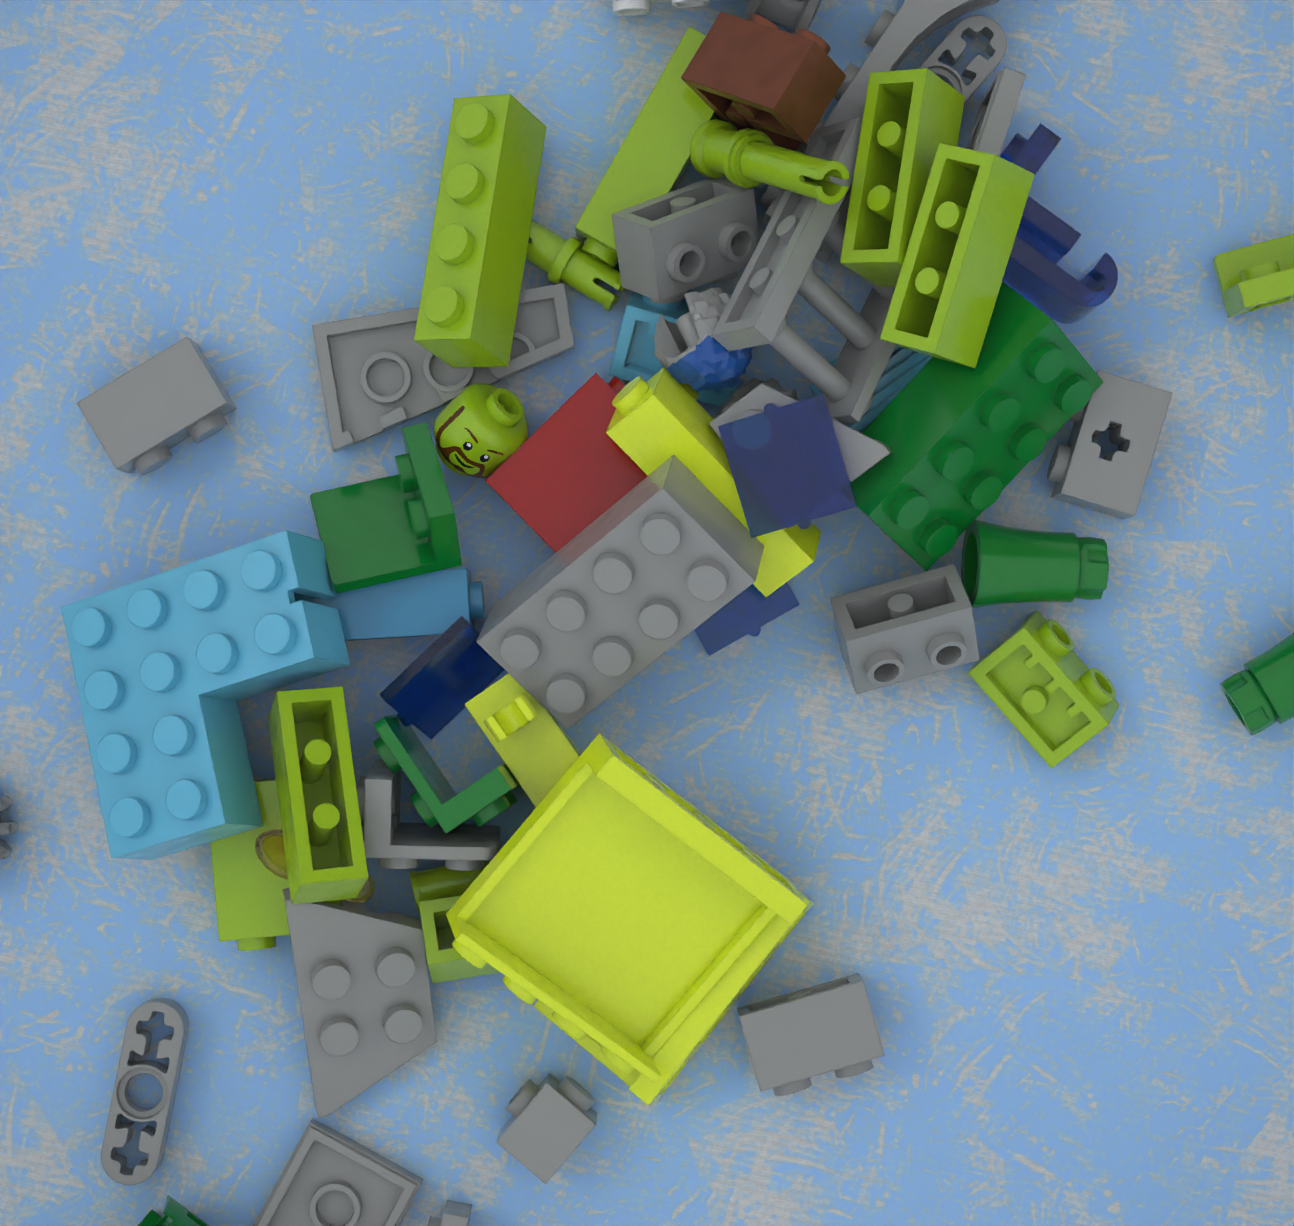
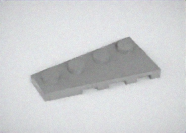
M564 283L520 291L509 366L452 368L414 341L419 307L312 325L333 451L335 453L447 405L465 387L480 382L493 385L575 349Z

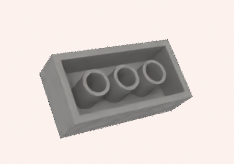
M672 455L491 607L476 642L568 730L756 581L764 545L675 455Z

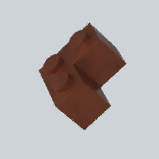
M720 12L681 79L723 121L731 123L738 131L747 128L762 131L771 139L773 145L797 151L802 142L807 143L846 75L828 56L831 50L830 46L816 34L802 28H797L794 34L782 31L774 23L757 14H750L748 19H743Z

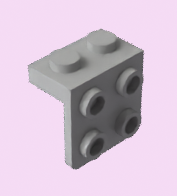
M382 759L375 760L367 776H360L359 786H356L361 826H364L366 858H379V866L389 869H411L419 866V859L445 860V868L471 871L483 869L484 861L492 860L498 853L501 836V826L482 825L478 827L477 824H462L445 833L439 823L431 828L426 823L400 822L401 770L393 773Z

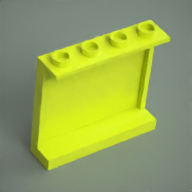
M599 733L450 908L446 916L455 937L452 945L469 963L480 969H483L488 963L505 975L502 978L504 984L522 1001L532 1005L537 999L554 1010L552 1017L571 1036L582 1040L587 1034L602 1045L600 1049L602 1054L617 1069L628 1075L636 1069L655 1083L661 1075L652 1059L653 1056L776 914L791 925L808 904L788 878Z

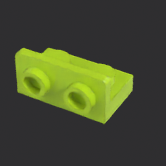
M1294 234L1220 253L1213 258V266L1228 318L1294 300Z
M1035 611L1026 618L1019 629L976 662L968 671V674L1052 769L1107 727L1118 710L1119 703L1115 699L1116 691L1109 679L1097 668L1092 667L1089 669L1073 651L1074 643L1067 631L1055 620L1049 619L1047 621L1040 612Z

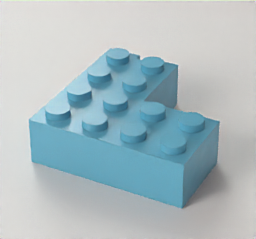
M285 530L61 607L111 858L154 860L263 827L237 701L350 665L338 609L304 600L295 602L294 593L321 600L335 597L323 541Z

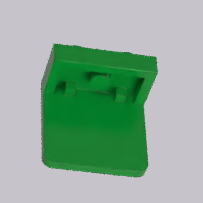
M401 713L384 716L374 723V727L380 735L379 738L373 741L377 752L393 773L403 769L417 790L410 795V799L419 815L429 827L432 828L439 823L444 832L448 833L470 818H473L477 826L481 827L518 802L511 791L520 784L506 764L496 767L456 794Z

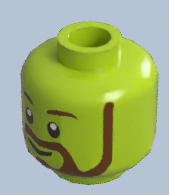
M478 382L465 387L440 412L434 421L435 448L439 458L451 471L464 476L489 477L528 439V423L521 401L511 391L505 388H498L495 385Z

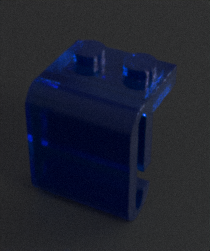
M1040 123L1029 139H1026L1017 132L1000 157L1036 175L1062 138ZM1028 196L1002 282L1006 283L1055 321L1072 324L1085 318L1112 295L1117 285L1118 271L1114 260L1106 252L1089 266L1078 280L1056 264L1071 250L1082 234Z

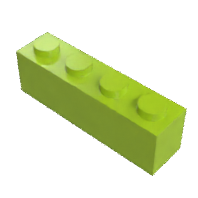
M511 94L454 98L414 335L415 342L452 368L509 366L547 128Z

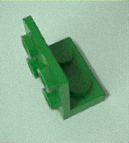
M427 422L402 427L406 454L395 456L397 475L320 491L310 496L320 540L324 544L331 583L336 593L462 565L455 512Z

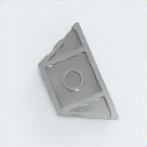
M289 888L283 889L312 1091L317 1116L321 1118L330 1115L437 1042L423 930L419 919L416 917L391 911L376 913L371 911L366 905L341 900L340 905L327 902L291 905Z

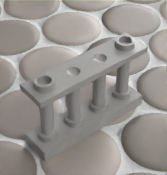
M861 117L816 129L804 153L821 159L843 163L849 172V179L831 176L830 180L849 186L848 190L850 191L852 189L861 132ZM785 190L711 336L728 351L770 344L822 391L813 409H818L838 419L839 422L845 425L859 423L861 417L872 405L873 392L896 346L880 339L895 287H879L862 277L872 286V289L860 314L856 312L813 271V260L823 241L841 257L846 225L839 219V208L846 194L839 202L829 205L821 203L817 199ZM797 293L847 338L834 366L787 324V312Z

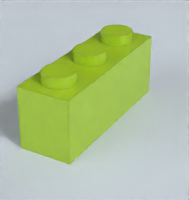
M928 68L870 72L840 264L879 287H896L939 143L958 147L965 96Z
M939 143L880 336L881 340L920 354L976 368L1035 174L995 154Z
M343 686L277 691L268 714V723L291 905L357 898L368 879V870Z

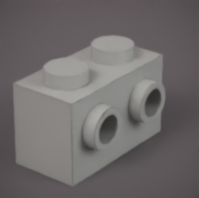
M720 177L704 179L612 214L622 287L649 297L651 302L658 304L680 301L685 298L684 294L688 290L706 283H723L734 279L738 275L737 271L746 268L760 241L754 188L740 187Z
M954 564L830 598L840 650L856 694L891 686L980 660L972 606Z

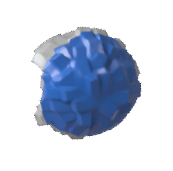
M714 287L700 293L694 291L684 294L690 312L679 317L675 324L665 320L662 314L659 316L658 322L655 323L654 355L662 363L663 368L667 369L677 382L691 385L695 391L700 392L711 389L714 392H718L726 387H734L739 383L740 376L746 373V368L752 359V349L754 347L728 351L711 336L731 295L727 292L723 293L720 287Z

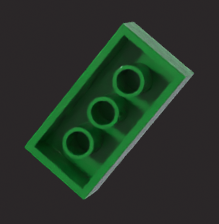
M1002 282L976 368L932 357L862 432L873 439L887 444L892 453L840 492L917 564L927 571L941 556L951 550L957 538L986 508L996 502L1002 490L1030 461L1040 455L1046 443L1074 413L1080 411L1088 403L1091 395L1103 384V381L1049 316L1006 283Z

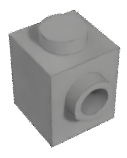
M548 1073L539 1085H536L529 1079L506 1106L505 1109L513 1116L500 1130L497 1143L543 1183L547 1184L596 1126L597 1113L590 1108L595 1099L579 1083L568 1076L559 1082Z

